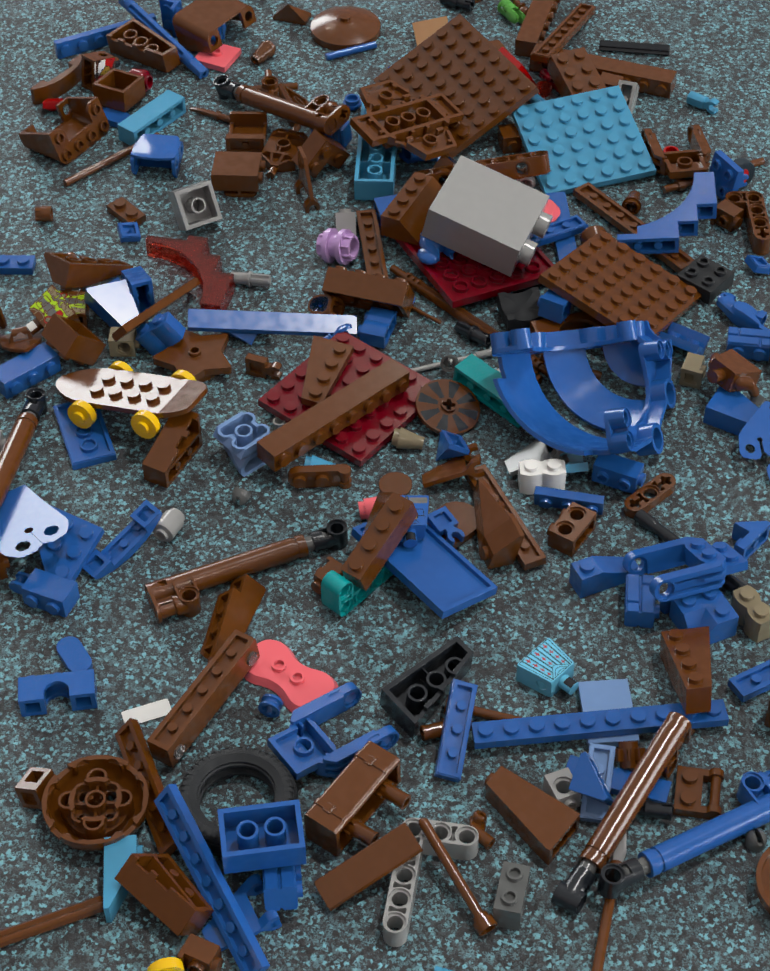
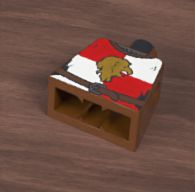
M105 51L82 54V87L93 92L92 84L112 68L120 67V60Z

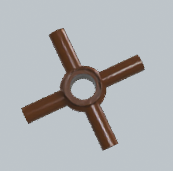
M269 69L265 71V77L261 80L262 85L249 86L279 97L278 79L272 76V71ZM297 82L283 83L292 90H298Z

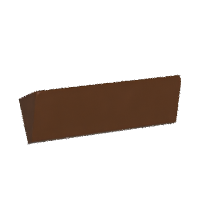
M402 823L315 880L314 885L329 910L332 911L421 853L423 849L407 824Z

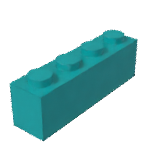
M471 353L455 366L453 380L465 385L474 393L479 401L519 429L521 425L517 423L505 407L493 382V379L502 378L501 373Z

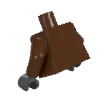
M733 349L721 354L716 352L711 355L708 362V381L710 383H717L728 392L748 391L750 395L748 399L759 407L765 400L759 394L760 390L756 385L762 370Z

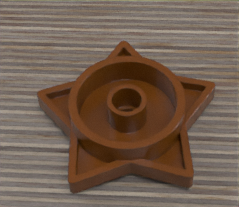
M185 330L183 338L178 343L153 356V364L169 369L173 373L177 370L188 371L200 382L210 380L216 375L231 374V364L223 354L229 341L228 333L201 336Z

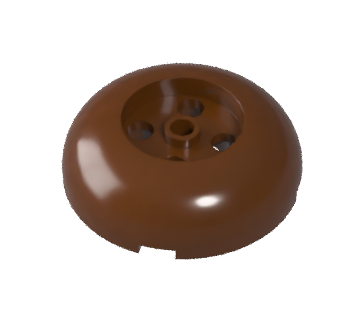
M91 755L68 763L66 769L57 776L54 774L50 779L42 796V813L50 832L68 847L87 852L103 851L104 846L116 843L128 835H134L144 822L149 807V791L143 774L130 766L128 761L110 755ZM109 795L115 797L116 799L113 801L106 800V797Z

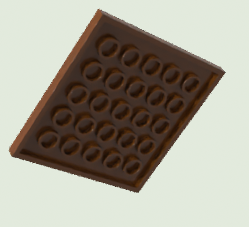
M603 230L540 274L538 279L539 283L606 326L616 325L617 322L628 320L649 321L650 328L657 336L661 331L667 329L672 322H675L698 303L702 297V294L695 287L686 284L678 276L672 275L660 265L648 260L643 254L629 248L627 244L617 242V239Z

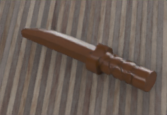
M199 107L189 108L190 111L212 117L216 121L220 120L230 123L229 115L222 114L221 111L217 110L215 112Z

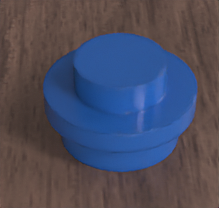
M348 94L345 96L343 104L349 106L350 110L353 111L361 107L362 101L357 94Z

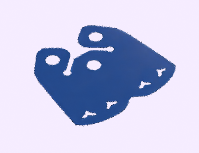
M765 401L739 434V452L744 458L754 460L761 458L762 453L759 441L757 440L758 437L762 438L764 452L770 457L769 401ZM746 445H753L755 451L753 453L747 452ZM770 464L767 466V473H768L769 480H770Z

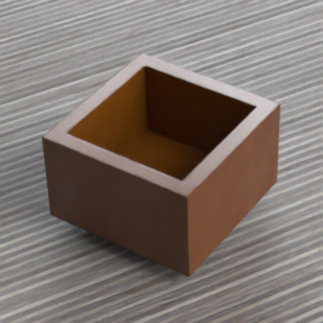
M112 68L92 84L93 96L98 97L101 106L124 113L145 97L143 76Z
M55 313L41 333L47 340L46 344L59 351L58 355L67 361L73 359L80 365L85 363L93 366L106 346L83 323Z

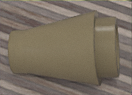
M402 427L400 429L395 428L391 445L396 446V449L422 450L425 437Z

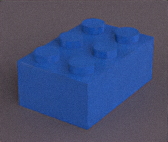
M299 799L217 809L224 874L307 864Z

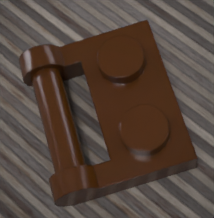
M678 765L673 815L708 820L721 815L720 793L721 782L724 781V771L721 768H711L708 770ZM703 781L711 782L709 805L707 807L701 806Z

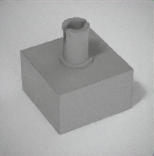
M203 180L168 192L180 231H187L223 219L211 180Z

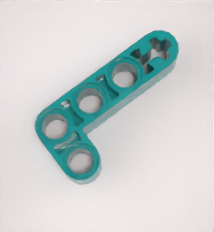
M383 566L367 591H364L353 585L344 576L331 570L324 576L321 582L322 604L343 617L389 579L393 573Z

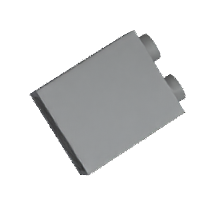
M461 155L428 210L421 236L510 277L518 262L526 266L531 262L538 243L531 241L533 234L543 239L550 226L553 216L544 212L550 196Z

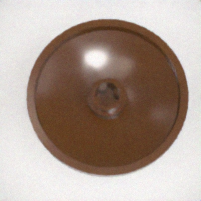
M338 6L317 14L311 21L310 29L312 39L318 45L338 51L376 41L381 33V24L379 18L369 10L355 6Z

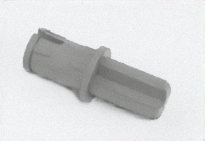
M231 271L230 283L248 285V287L252 285L268 287L271 284V276L269 274L253 273V271L248 273Z

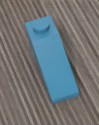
M128 835L116 843L104 846L103 910L106 923L114 920L129 892L114 878L131 853H144L143 845H138L137 835Z

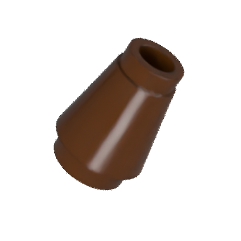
M269 40L262 41L251 56V61L255 65H259L274 56L276 51L275 45Z
M635 190L631 191L622 202V207L633 215L641 210L640 193Z

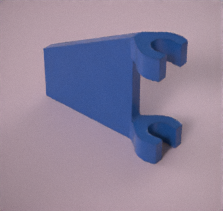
M258 873L247 878L233 894L254 935L282 927L276 910L266 911L258 919L248 899V896H257L263 893V883ZM212 918L202 929L205 940L219 945L221 951H223L228 946L214 918Z

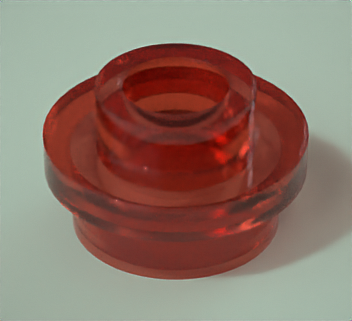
M547 81L536 83L539 90L538 94L541 97L550 95L552 92V85Z

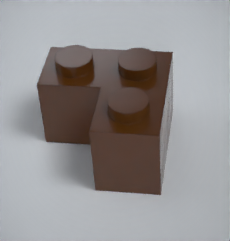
M316 129L313 130L302 145V149L307 157L310 176L314 178L317 177L326 163L340 169L350 155L339 142ZM298 152L296 153V155H295V156L293 157V159H292V160L296 163L297 166H298Z

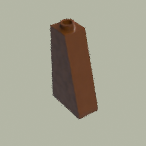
M500 766L495 773H490L486 778L484 784L486 786L485 798L541 860L549 865L579 829L580 813L503 766Z

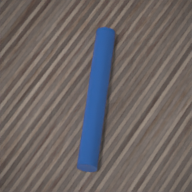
M373 41L326 53L325 58L328 61L377 48V44Z

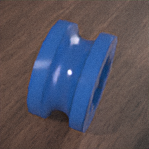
M264 694L258 710L267 717L276 718L279 716L280 709H282L284 704L280 697L274 694Z

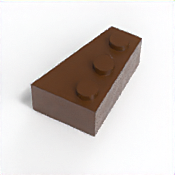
M190 411L184 415L168 418L152 448L143 460L144 480L168 488L203 446L198 413Z
M131 853L114 878L177 936H189L190 933L197 935L214 911L169 854Z

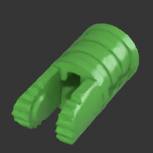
M501 0L497 6L498 12L513 24L523 23L526 15L510 0Z

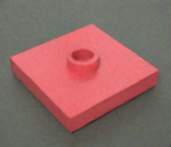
M223 44L212 53L199 52L195 58L206 68L225 73L242 53L241 48Z

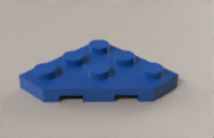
M53 507L68 519L69 525L65 535L54 542H48L39 547L43 567L46 572L75 581L105 532L103 528ZM57 526L48 527L44 534L53 535L58 532L59 528Z

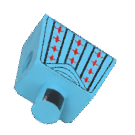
M550 638L544 640L517 664L516 680L547 697H552L560 689L572 695L579 686V683L572 678L574 673L573 660Z

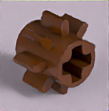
M619 741V748H616L614 761L620 762V768H635L645 752V748L638 747V741Z

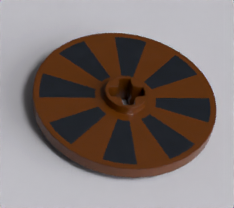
M437 379L426 383L419 390L415 400L416 413L421 422L438 434H440L442 429L463 435L475 427L480 416V405L474 393L465 385L454 380Z

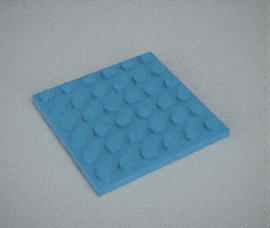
M619 85L522 105L511 113L526 152L548 151L551 171L547 174L536 176L544 194L553 192L570 194L573 193L575 188L587 182L598 188L656 175L654 163Z

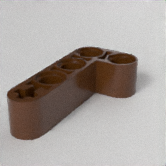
M757 191L728 192L725 195V199L744 209L742 218L745 220L752 252L761 256L768 254L770 251V223L763 195Z

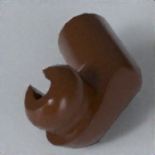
M477 810L470 817L469 825L477 829L479 844L489 850L494 845L496 839L485 831L486 814L483 811Z

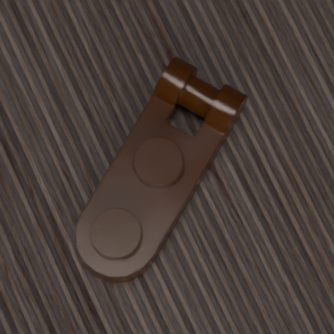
M347 464L295 466L288 471V482L295 488L340 487L341 489H349L352 486V479L350 477L351 467Z

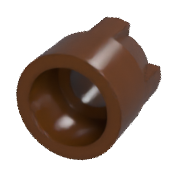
M36 207L35 220L52 222L53 207Z

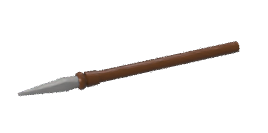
M627 832L612 854L609 863L619 864L624 861L627 853ZM616 898L604 899L591 971H603Z

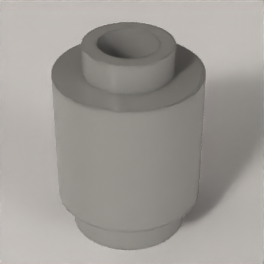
M176 508L166 510L153 530L155 537L163 542L172 541L184 525V514Z

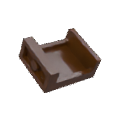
M231 111L229 113V132L225 138L226 151L262 152L267 138V112Z

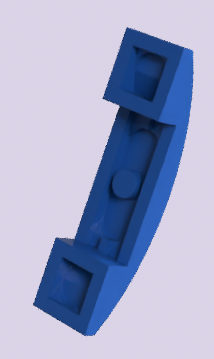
M145 500L130 515L133 520L101 552L97 549L92 552L83 570L97 580L117 569L147 540L163 513L148 500Z

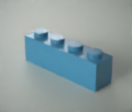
M166 90L117 124L119 140L133 145L142 134H154L161 131L186 113L185 97Z

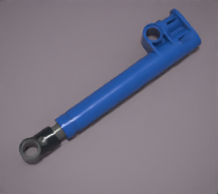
M770 770L765 772L749 771L743 774L736 793L741 806L654 845L650 849L639 852L638 859L632 857L619 864L609 863L603 866L597 884L599 894L606 899H615L620 896L622 890L643 881L645 875L649 878L655 877L661 872L672 869L742 836L750 830L769 823Z

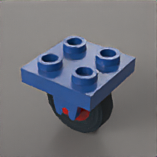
M715 151L709 172H714L716 195L724 200L728 192L744 189L754 177V165L746 158H738L733 161L723 151Z

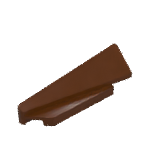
M248 574L232 581L230 589L218 595L200 652L202 656L208 659V663L235 629L245 634L266 592V588Z

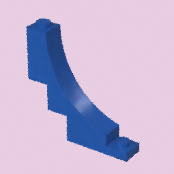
M695 172L690 193L680 206L656 221L637 226V234H617V242L625 243L629 248L641 254L679 253V236H698V219H716L717 197L714 172Z

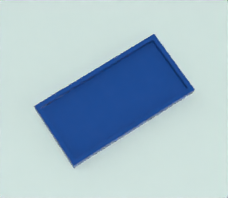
M367 522L352 528L351 535L358 542L362 537ZM428 524L425 536L422 540H417V546L406 548L403 545V540H401L384 564L389 571L441 619L495 595L498 588Z

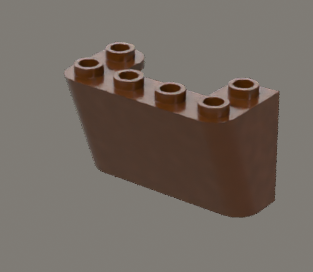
M195 0L174 15L173 27L178 42L186 50L212 53L223 45L218 31L220 26L229 20L241 21L242 27L246 29L257 20L253 8L239 0ZM215 36L216 42L212 46L211 38Z
M66 97L56 105L62 120L60 125L49 133L36 132L34 125L31 124L19 133V137L26 148L60 163L69 164L108 133L109 122L98 97ZM65 104H67L69 107V112L67 115L63 111V107Z

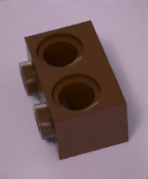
M572 502L567 509L564 508L561 511L559 519L555 523L550 524L547 530V535L549 536L548 546L573 557L595 530L597 512Z

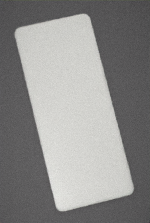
M163 699L123 711L121 714L124 723L129 718L143 723L166 716L170 712L171 706L168 699Z

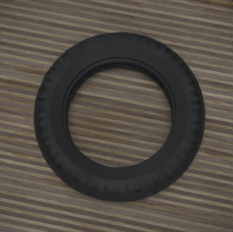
M250 747L221 749L201 758L185 774L179 786V791L213 855L222 857L219 826L205 817L200 805L205 792L217 781L236 775L251 776L268 785L274 794V802L298 799L296 783L290 771L279 759L265 751Z

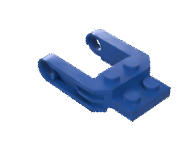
M684 537L632 550L625 555L622 563L624 569L629 574L639 575L650 574L682 565L689 567L658 575L651 581L649 591L660 602H667L721 588L725 583L726 575L748 570V560L726 542H715L713 545H710L704 539ZM637 558H641L640 565L637 568H631L632 562ZM664 583H668L667 590L659 594V587Z
M348 682L293 710L289 728L269 738L267 746L287 767L296 780L313 771L320 776L337 778L354 758L357 751L361 750L368 741H372L383 749L389 750L397 743L399 733L392 725H387L377 731L372 730L336 750L334 743L318 725L349 710L360 701L362 692L353 682Z

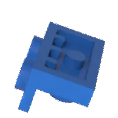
M159 0L163 28L172 30L173 37L177 38L173 27V17L178 11L183 9L181 0Z
M675 322L671 323L667 333L661 331L659 334L661 338L671 339L672 345L702 356L710 339L707 335Z

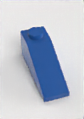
M590 556L571 563L569 583L581 599L625 583L626 575L629 573L622 564L624 557ZM635 560L632 562L631 568L638 567Z

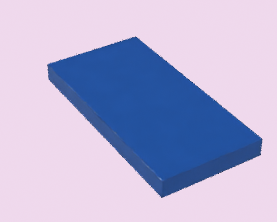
M67 402L53 406L73 470L117 460L100 409L96 408L97 419L92 426L83 429L77 427L69 419L67 410L72 403Z

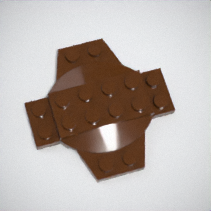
M391 79L360 87L359 96L366 108V114L351 118L350 126L371 147L381 144L385 149L394 146L403 147L425 161L456 152L457 144L450 130H448L449 124L462 121L464 113L443 93L428 97L420 95L419 98H415L409 94L408 89Z

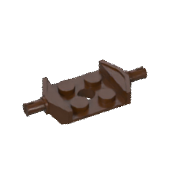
M294 124L293 128L289 130L276 129L272 132L264 146L262 160L266 161V169L269 170L266 174L268 179H273L277 172L296 170V163L292 159L297 153V147H302L308 138L304 132H299L301 130L299 124Z

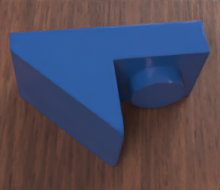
M735 522L732 539L737 542L734 545V550L747 560L768 539L770 522Z

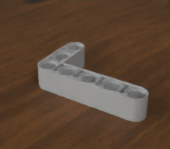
M408 818L403 822L416 835L415 838L423 851L392 871L383 915V940L391 947H400L407 941L423 854L437 856L418 824L421 818ZM429 820L438 837L442 838L441 842L452 859L471 860L477 856L479 843L477 829L470 825ZM391 928H399L400 930L393 931V930H390V929H391Z

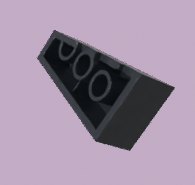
M458 636L454 637L382 688L379 705L413 739L420 731V725L426 724L449 695L451 681L453 679L462 680L471 669L474 652Z

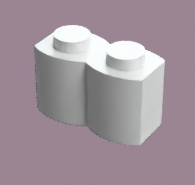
M529 459L519 462V493L533 495L536 486L565 490L566 467L564 460L547 459L539 461Z

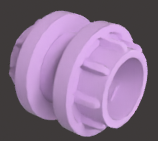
M328 228L319 234L316 242V251L325 263L332 264L336 259L339 264L347 265L356 259L358 255L359 240L349 229H341L338 232L336 228Z

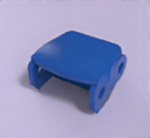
M142 134L134 144L130 154L132 173L136 175L139 166L172 168V175L177 178L184 150L183 141H180V138L174 135Z

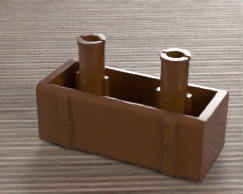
M368 741L361 750L357 751L351 762L305 813L306 837L336 857L354 837L368 846L378 840L380 833L365 825L370 817L385 800L390 801L401 810H404L411 801L410 794L397 788V785L401 782L400 759L374 742Z

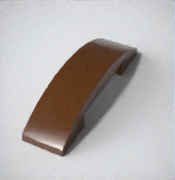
M81 54L69 61V68L49 82L42 80L30 88L33 104H42L47 98H58L79 83L82 79Z

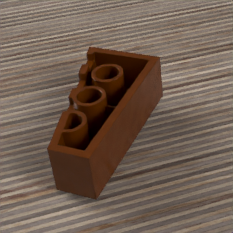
M135 18L106 35L111 53L165 73L181 65L177 47Z
M709 626L662 631L660 636V657L685 714L711 712L712 678Z

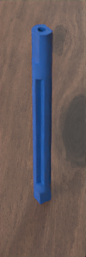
M118 0V3L136 20L175 45L180 61L199 79L208 76L209 70L134 0Z

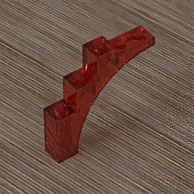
M189 235L187 240L147 236L145 240L147 256L175 263L187 270L194 278L197 277L201 282L199 284L203 291L200 302L201 309L227 310L235 291L234 274L222 272L221 256L209 253L208 238Z

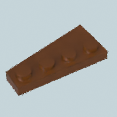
M313 335L301 404L313 407L330 396L354 352V346Z

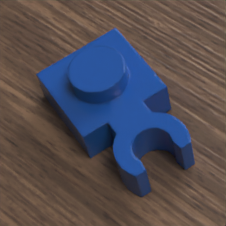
M446 506L428 514V525L440 536L445 535L446 541L451 546H454L455 543L453 537L458 538L460 542L464 541V532L457 528L459 522Z

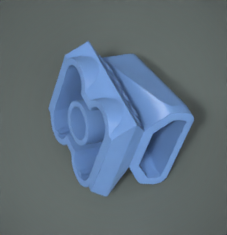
M241 411L216 427L213 437L223 444L225 451L239 474L245 477L265 465L257 457V441L270 434V428L266 424L257 423L253 413Z

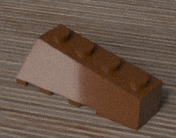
M378 492L362 537L340 569L344 577L352 582L353 585L367 591L418 516L412 501L395 492Z

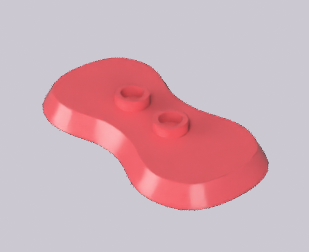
M271 639L257 644L260 657L244 677L246 681L268 688L276 693L290 712L339 687L330 675L304 666L297 660L289 647Z

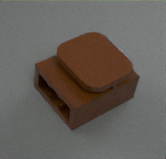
M216 151L211 171L213 189L224 191V194L228 197L251 198L256 196L259 192L260 184H263V172L266 170V161L262 160V152Z

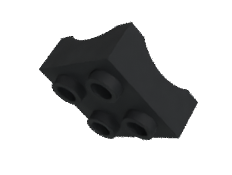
M700 255L680 271L677 276L686 284L695 287L702 294V302L709 305L721 291L733 285L735 272Z
M538 287L530 288L521 293L510 294L501 292L497 294V307L507 331L530 328L531 321L546 319L538 316L539 307L537 302L541 296Z

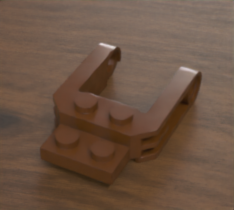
M699 124L690 125L687 129L688 142L692 150L669 151L663 153L658 139L651 128L642 129L641 136L654 163L656 173L664 176L668 175L669 179L679 180L681 178L694 177L695 172H708L711 148Z

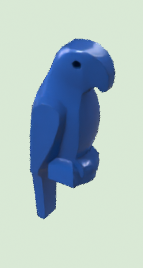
M723 292L718 296L716 304L732 324L739 328L770 330L764 327L767 312L763 310L757 311L745 302L735 301L736 296L728 292Z

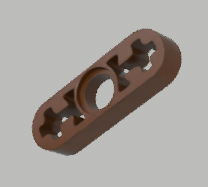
M661 473L625 499L624 514L634 519L635 514L640 509L649 512L675 491V477L669 473ZM652 493L656 497L647 498L644 496V494Z

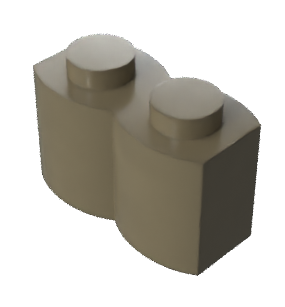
M749 585L733 590L730 605L738 614V624L743 626L745 634L756 643L770 638V607L761 601L759 593Z

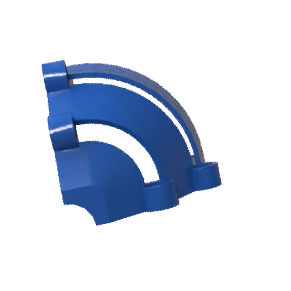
M628 320L617 322L616 325L555 332L531 333L530 328H521L490 334L492 357L498 358L502 378L493 379L496 390L509 413L533 437L557 450L583 456L615 455L636 452L639 456H648L662 453L664 445L661 430L665 410L674 408L676 404V391L671 380L673 348L672 340L657 336L650 328L649 321ZM603 347L604 356L609 367L620 379L634 386L645 387V400L623 398L605 388L592 372L586 350ZM543 353L548 378L558 397L578 418L595 428L606 431V438L594 436L573 426L552 407L538 384L531 355Z

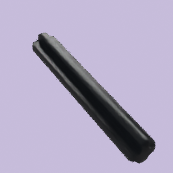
M600 40L599 50L668 56L670 54V45Z

